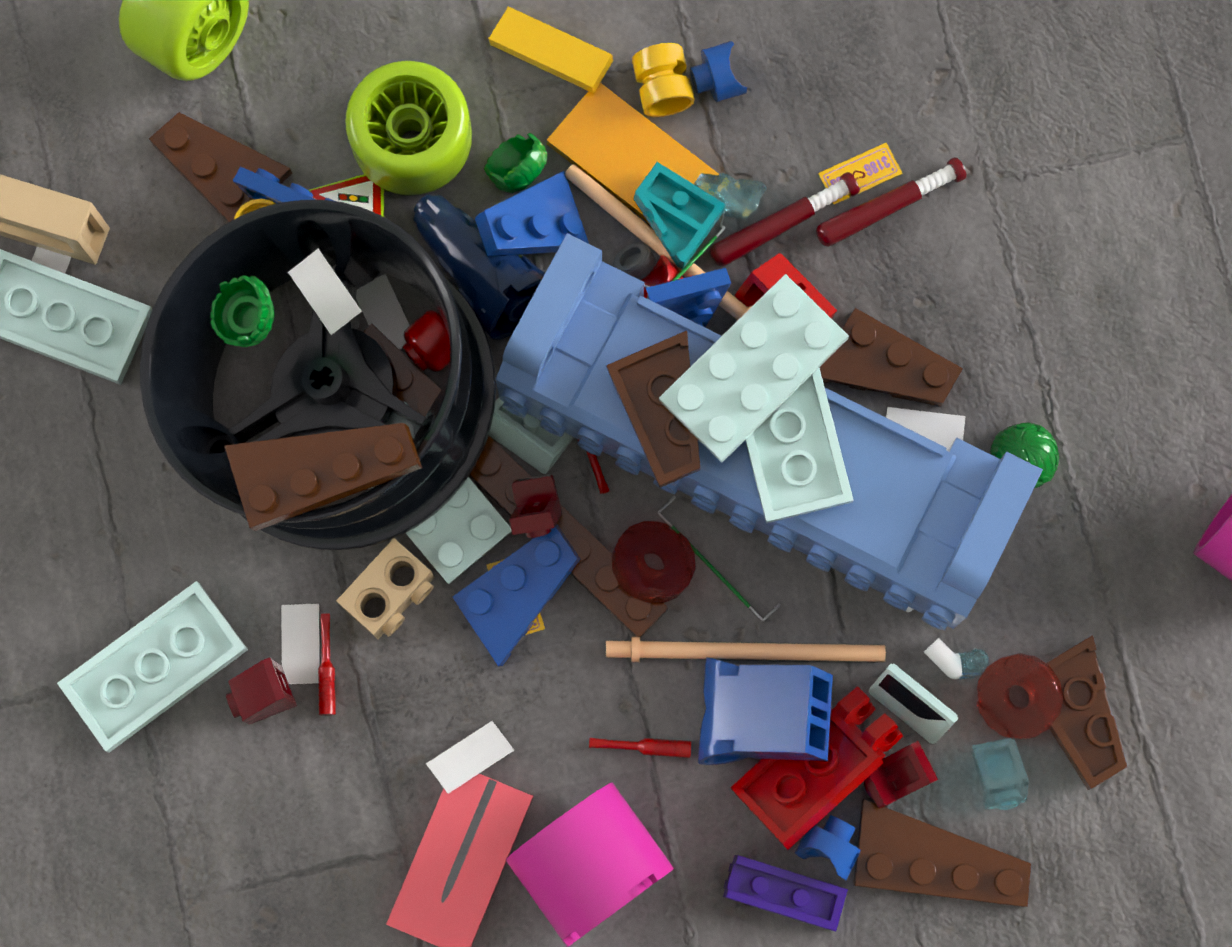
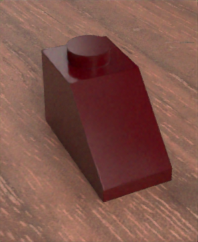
M271 657L258 662L228 681L232 691L226 694L229 708L234 718L241 716L242 721L249 725L297 706L283 667Z

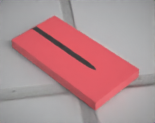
M482 774L476 775L449 794L443 788L386 925L438 947H472L506 865V858L511 853L533 796Z

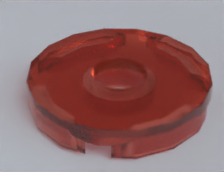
M643 521L630 526L617 540L611 555L612 571L619 585L631 596L646 603H664L677 598L689 586L696 570L695 553L688 539L680 532L677 534L669 529L670 526L663 522ZM648 553L658 555L663 561L664 568L660 570L650 568L644 560V555Z
M1022 653L1003 656L987 666L978 680L979 701H977L979 713L987 725L1001 736L1012 739L1035 738L1052 727L1061 713L1063 693L1060 680L1048 664L1035 656ZM1018 685L1026 689L1029 694V704L1027 707L1020 708L1012 704L1009 698V691L1012 686Z

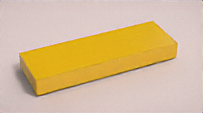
M509 6L488 38L491 46L591 93H595L614 61L612 54Z

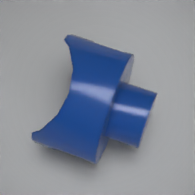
M732 41L701 50L702 64L690 67L692 83L697 94L710 90L715 102H720L721 100L747 93V87L742 86L735 79L730 69L729 57L731 48L734 45Z
M830 815L823 829L814 826L802 837L794 853L802 859L810 857L830 859L836 868L837 875L847 880L861 850L849 843L856 828Z

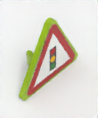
M365 174L308 190L313 194L312 198L316 200L330 198L337 202L365 208L384 217V189L373 183Z

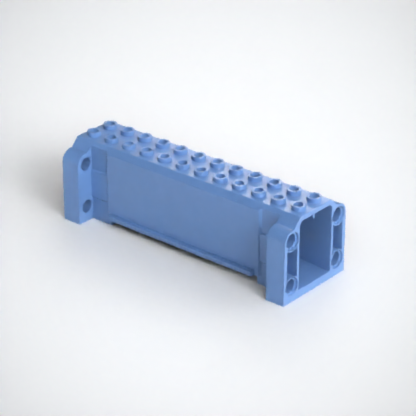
M567 233L505 348L503 361L496 377L499 398L504 402L503 408L521 418H525L526 414H529L541 420L540 426L546 431L562 437L565 432L579 439L578 446L585 451L597 456L604 452L616 458L615 464L621 469L634 475H638L639 471H642L655 478L606 365L687 330L691 367L721 335L645 298V282L603 262L602 250ZM825 388L854 500L852 503L766 523L745 441L721 463L698 440L700 471L661 487L662 490L671 494H676L677 490L693 497L691 503L706 512L714 513L717 509L731 516L729 522L737 528L749 533L756 529L768 535L767 541L773 546L786 552H791L792 548L808 555L806 561L814 567L829 572L830 568H833L845 574L844 580L850 585L863 591H868L869 587L885 594L883 600L891 606L904 611L909 606L924 614L922 617L924 622L937 629L945 630L947 626L954 629L965 620L982 594L1043 469L1009 452H1006L999 459L958 438L955 439L947 451L946 447ZM655 478L654 481H653V483H654L657 487H659V485H658V483H657V481H656V478Z

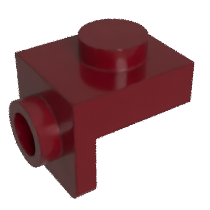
M547 474L515 480L512 484L516 508L509 518L512 535L526 533V537L535 538L550 533L562 515L554 476Z
M916 741L883 758V764L864 780V787L867 794L875 801L877 807L881 809L938 780L919 741Z

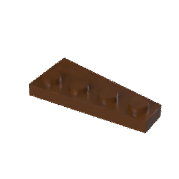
M405 423L225 445L249 528L254 531L261 530L422 468L410 429Z
M865 799L862 800L857 848L861 852L855 864L853 886L1028 907L1031 863L886 807L879 809L875 803Z

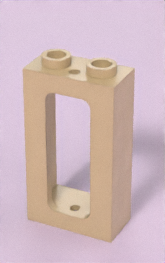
M0 174L1 236L97 264L110 227L92 202Z

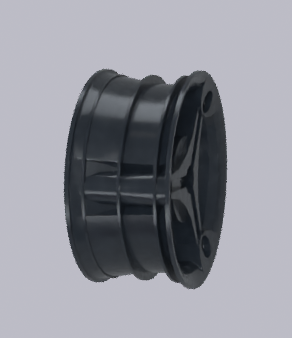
M296 200L273 204L244 214L206 237L185 257L164 285L147 323L141 351L140 388L143 407L150 430L161 452L180 477L198 493L215 504L240 514L245 520L247 518L227 452L225 451V445L245 443L278 421L281 423L280 425L253 442L386 425L392 412L420 426L413 438V442L422 466L421 469L376 485L349 500L331 506L316 508L261 529L263 532L282 541L319 550H348L380 544L412 530L437 513L462 487L476 466L485 447L495 409L496 381L491 349L485 331L466 299L444 278L442 272L424 248L401 227L377 213L344 202ZM319 249L331 267L336 264L334 272L355 302L357 289L370 283L383 272L399 278L416 288L438 309L449 335V376L447 385L443 387L426 416L417 413L396 397L398 386L396 371L392 361L378 342L360 331L358 315L331 335L313 310L309 332L293 342L278 361L272 378L271 397L241 422L229 429L214 420V381L218 364L227 343L212 328L211 307L217 294L222 293L219 284L224 281L229 283L231 279L239 278L243 275L247 277L255 276L265 284L270 293L277 287L292 280L288 272L315 250ZM326 380L333 382L330 387L323 385Z

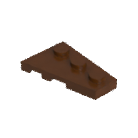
M180 112L149 138L152 145L228 223L234 220L235 214L242 205L250 200H254L248 197L233 182L240 166L256 173L258 168L266 170L280 180L279 184H282L293 174L289 167Z
M857 308L853 310L843 327V330L849 335L848 340L820 366L823 383H828V381L848 385L852 389L891 394L895 398L939 407L944 403L963 370L960 366Z
M686 330L606 365L660 488L700 471L698 439L659 401V397L690 368L688 334Z
M1093 635L1019 679L1022 687L1087 790L1096 787L1127 767L1116 721L1111 714L1108 703L1103 672H1100L1095 653L1097 649Z

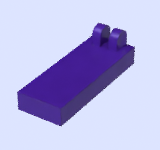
M734 855L733 862L730 863L728 872H730L728 880H725L723 887L725 889L724 898L831 931H837L848 889L743 856Z

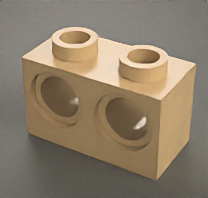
M393 538L336 601L376 639H379L383 634L389 637L405 620L402 613L412 602L419 605L430 594L434 587L430 582L435 577L430 569ZM404 566L412 568L415 574L410 584L397 586L393 583L392 577L398 568ZM376 597L384 599L386 607L379 617L369 618L365 616L364 606L368 600Z

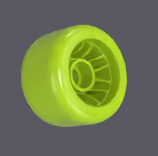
M122 0L119 12L120 34L125 45L140 58L172 78L182 81H193L215 70L232 51L245 26L249 10V0Z
M397 61L383 65L364 77L354 89L349 99L345 123L347 137L354 158L362 172L379 187L401 195L426 194L448 184L465 165L472 143V127L467 102L456 82L439 68L418 61ZM415 130L420 132L414 138H402L408 131Z

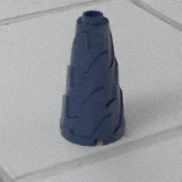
M441 195L424 196L414 207L415 215L413 220L417 224L423 239L438 257L439 265L458 288V292L466 299L483 329L492 339L500 340L511 336L545 272L537 268L523 254L487 256L474 219L461 209L454 207Z

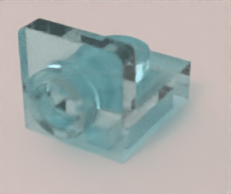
M701 173L694 183L697 187L726 204L724 216L747 219L756 210L760 198L767 189L761 181L748 179L736 181L724 173L719 175Z
M1011 737L973 745L972 756L984 790L983 803L985 809L998 808L1000 810H1009L1017 807L1020 803L1026 802L1029 780L1015 738Z

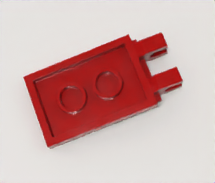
M858 686L841 699L833 709L831 708L828 761L761 759L730 787L735 795L787 850L883 764L882 759L886 756L883 752L889 751L903 737V734L897 729V724L886 713L868 726L864 732L856 726L861 725L876 710L874 705L869 702L871 701L870 698Z

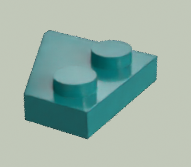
M658 162L653 166L634 195V201L676 266L681 270L687 265L726 207V204Z

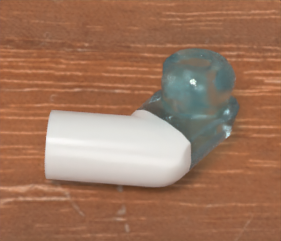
M940 638L924 651L951 679L977 678L985 673L990 663L989 656L985 651L973 649L972 652L954 653Z

